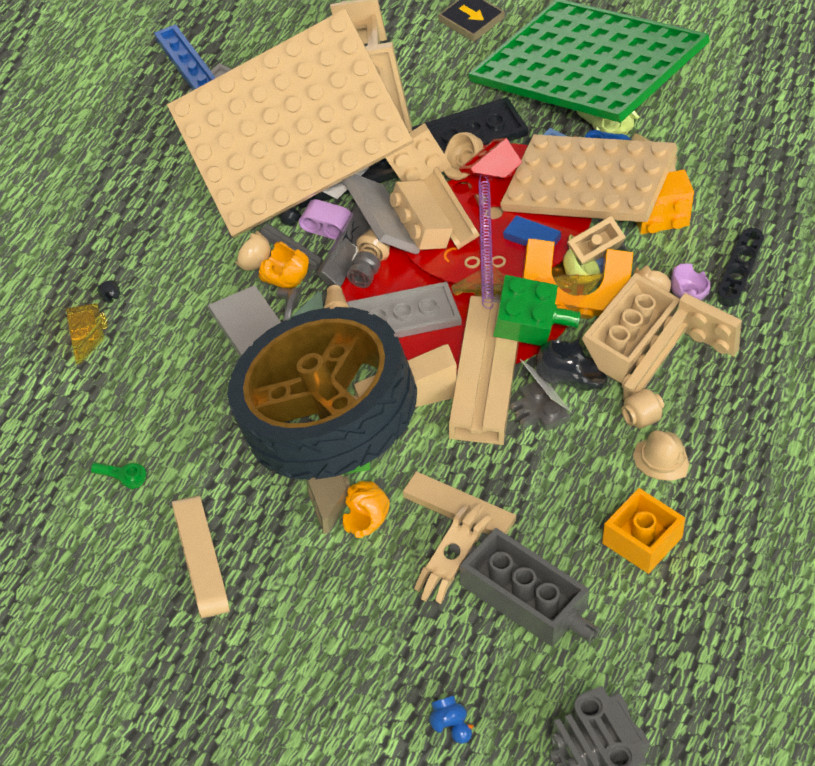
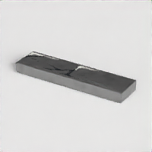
M357 204L316 273L329 286L338 285L341 287L347 272L354 264V260L359 253L356 246L357 239L372 229Z

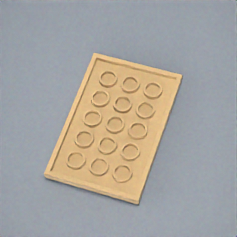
M534 134L521 160L523 163L518 166L500 203L502 211L607 219L612 216L614 220L648 222L678 151L676 143Z

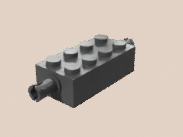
M495 528L478 547L473 545L467 557L460 565V585L551 647L569 630L586 640L589 644L593 642V639L597 638L600 627L595 626L581 616L588 608L590 589L501 530ZM450 544V551L460 555V547L456 544Z

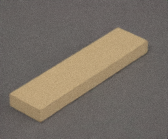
M417 471L403 490L404 498L451 519L455 517L465 504L471 506L465 517L476 505L482 504L484 507L472 528L485 516L489 515L493 519L482 531L488 535L495 528L508 534L516 521L515 514Z

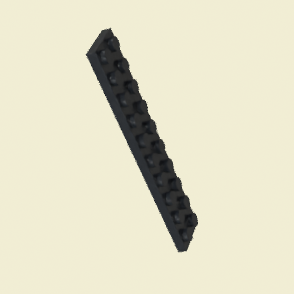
M508 97L425 123L444 154L450 139L458 133H472L482 140L483 145H488L493 139L507 138L508 141H512L528 135L527 125ZM422 124L413 126L412 131L421 126ZM386 158L369 166L361 175L377 183L398 177ZM347 189L342 195L350 193ZM320 192L297 205L301 209L307 207L311 200L326 201L334 197Z

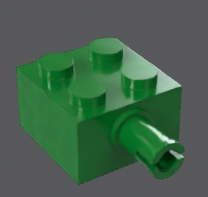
M505 275L493 336L542 346V344L548 341L551 327L554 323L578 328L581 311L557 308L555 302L558 285Z

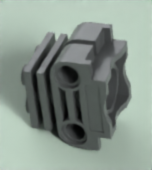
M600 686L578 696L575 701L574 717L571 714L565 716L564 725L560 719L554 721L553 734L551 735L552 749L549 753L555 766H646L647 760L645 756L649 751L650 742L643 730L631 719L628 705L622 695L619 693L609 698L603 686Z

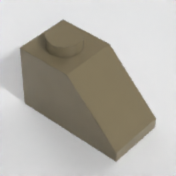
M341 474L336 477L306 480L307 491L323 534L330 532L347 505L345 503L346 491L350 486L347 475L342 476Z

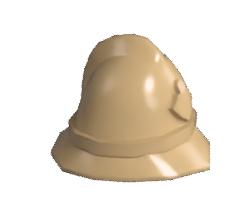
M656 430L649 434L648 439L637 443L633 457L636 467L645 475L657 480L667 481L686 477L689 461L685 447L676 434L669 431Z

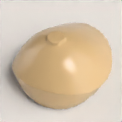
M468 132L455 134L450 139L445 150V156L452 165L444 170L448 178L460 180L470 175L461 173L459 168L483 149L482 140Z

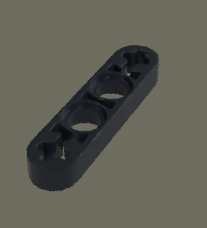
M751 227L742 231L718 287L717 300L721 305L733 307L740 302L763 246L764 234L761 230ZM752 238L754 239L752 246H747L748 241ZM746 255L749 256L751 260L742 261L738 258V256ZM733 273H739L744 278L734 279L730 275ZM730 287L734 288L733 294L727 296Z

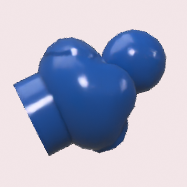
M454 695L431 703L433 711L430 714L429 723L436 732L442 733L444 728L453 726L451 730L453 740L459 744L467 743L472 737L474 725L464 723L467 717L465 707L456 703Z

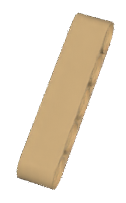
M200 495L172 501L173 512L200 618L230 612Z

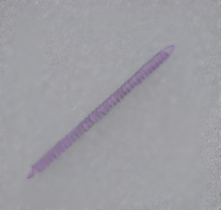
M480 176L482 305L484 306L483 301L486 302L484 298L494 300L492 244L489 248L482 246L485 245L484 243H490L492 240L491 215L490 217L489 215H483L489 214L491 211L490 183L487 182L489 184L487 185L488 187H482L484 185L480 183L482 177ZM490 256L489 258L491 259H489L490 261H484L483 258ZM485 273L492 274L490 278H485L486 276L483 275H486ZM489 286L492 290L487 292L484 288Z

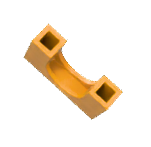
M528 239L522 278L555 284L552 276L555 242ZM607 249L603 258L599 288L586 296H572L563 292L558 287L555 302L557 308L581 311L580 318L591 319L593 316L599 317L631 279L633 252Z

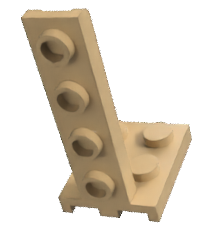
M424 123L410 132L414 143L386 157L401 181L425 182L452 225L453 230L450 237L456 247L460 249L480 236L442 175L441 172L452 165Z
M684 293L679 300V308L676 313L666 319L661 334L653 337L649 351L646 355L642 354L639 357L634 372L627 374L622 383V388L624 389L623 400L646 387L683 333L690 335L697 342H704L714 347L721 354L727 353L734 357L739 351L742 320Z

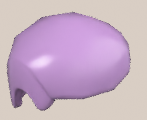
M690 263L679 264L673 268L671 290L677 298L680 299L684 293H687L702 300L709 294L711 283L704 271L696 273L693 265Z

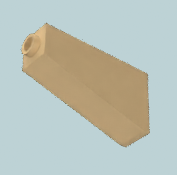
M448 344L408 360L417 386V402L415 407L454 398L457 364ZM375 375L354 384L355 395L353 397L356 400L364 394L373 382Z

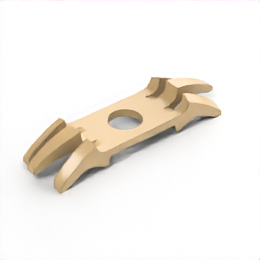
M465 504L459 510L427 566L423 567L414 588L420 592L429 576L421 598L423 601L426 602L437 583L443 578L436 597L437 603L441 604L443 602L445 594L454 581V576L459 570L460 565L467 557L474 543L478 541L482 531L493 519L489 515L485 516L476 524L473 532L471 531L476 518L484 507L482 504L476 505L466 517L465 515L471 506ZM450 544H456L460 547V555L453 560L447 559L444 555L445 548Z

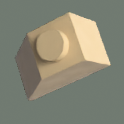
M610 216L569 240L567 244L582 265L604 257L607 249L616 250L621 246L626 237L613 217Z

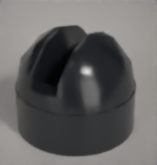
M292 207L279 214V219L282 224L293 226L298 222L302 214Z
M114 280L103 282L97 288L100 298L106 303H113V298L117 300L120 296V289Z

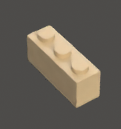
M396 182L394 190L390 195V204L418 249L447 248L453 227L425 182Z

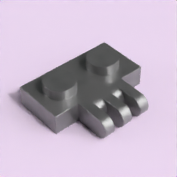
M537 380L519 387V394L522 399L513 402L509 406L512 413L516 412L515 417L518 421L521 420L520 424L523 428L539 422L544 430L548 431L570 421V415L566 409L552 400Z

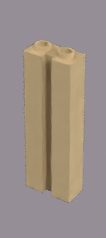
M471 296L449 421V439L504 445L519 341L494 337L493 333L499 303L491 302L492 299L484 298L486 302L483 301V306L482 297Z

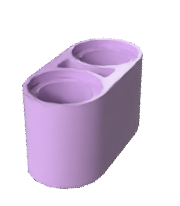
M314 199L308 203L301 215L299 225L307 232L336 240L351 212L342 206Z

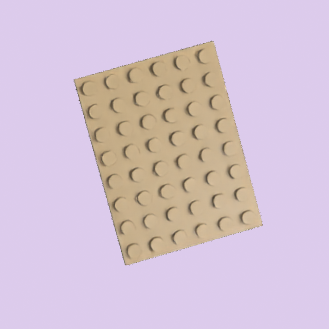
M346 9L167 104L233 238L414 143Z

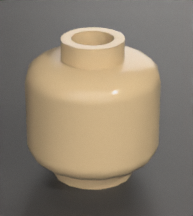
M643 389L625 398L624 406L621 408L623 418L629 426L634 425L638 429L645 428L661 419L664 402L659 394H654L649 389Z

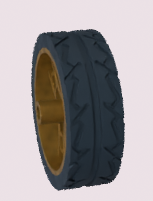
M328 307L310 310L293 316L290 320H285L270 328L256 339L252 346L247 348L238 359L231 374L227 395L231 412L248 446L252 448L253 455L260 464L270 471L275 470L276 474L291 479L310 480L315 478L316 480L336 477L353 471L358 466L362 467L376 459L394 444L395 439H399L409 425L415 411L417 386L399 338L394 336L395 331L387 321L375 314H368V311L354 307H335L334 309ZM362 363L378 368L373 382L364 394L356 400L347 391V388ZM318 414L320 420L308 423H284L285 421Z

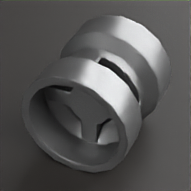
M362 251L358 253L354 260V265L347 272L348 280L357 287H369L374 279V275L381 267L380 260L370 252Z

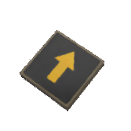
M457 0L439 14V21L473 42L505 18L503 10L486 0Z

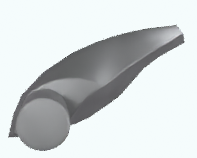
M279 287L277 289V297L286 299L283 321L290 319L298 303L300 293L298 287L292 289Z

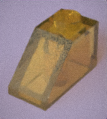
M97 303L66 308L76 365L82 364L104 340L102 329L107 328L105 312L99 313Z

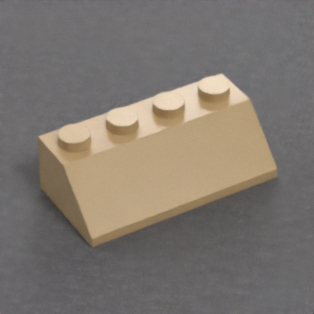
M635 273L583 335L582 340L598 369L618 382L623 383L626 375L631 373L636 367L639 357L642 354H646L649 350L653 337L661 334L666 319L676 313L680 299Z

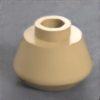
M372 229L361 235L356 241L359 253L362 251L370 252L380 261L386 260L389 256L390 245L379 242Z

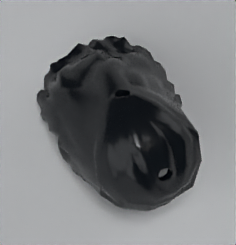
M578 339L571 343L561 340H549L542 344L537 353L536 370L538 375L546 382L568 385L584 391H590L594 388L602 389L607 385V375L598 369L592 358L585 356L583 347L580 346Z

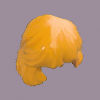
M281 241L276 242L269 259L262 261L258 277L267 284L287 289L295 288L303 281L307 274L309 259L304 252L298 249L293 250Z
M359 481L349 486L346 491L345 503L350 513L343 515L342 522L344 530L354 534L356 538H362L376 531L386 519L390 506L385 492L372 481Z

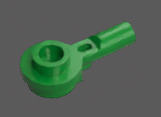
M93 462L91 467V473L114 477V479L119 480L120 484L129 489L139 488L147 476L145 468L138 463L126 464L120 468Z

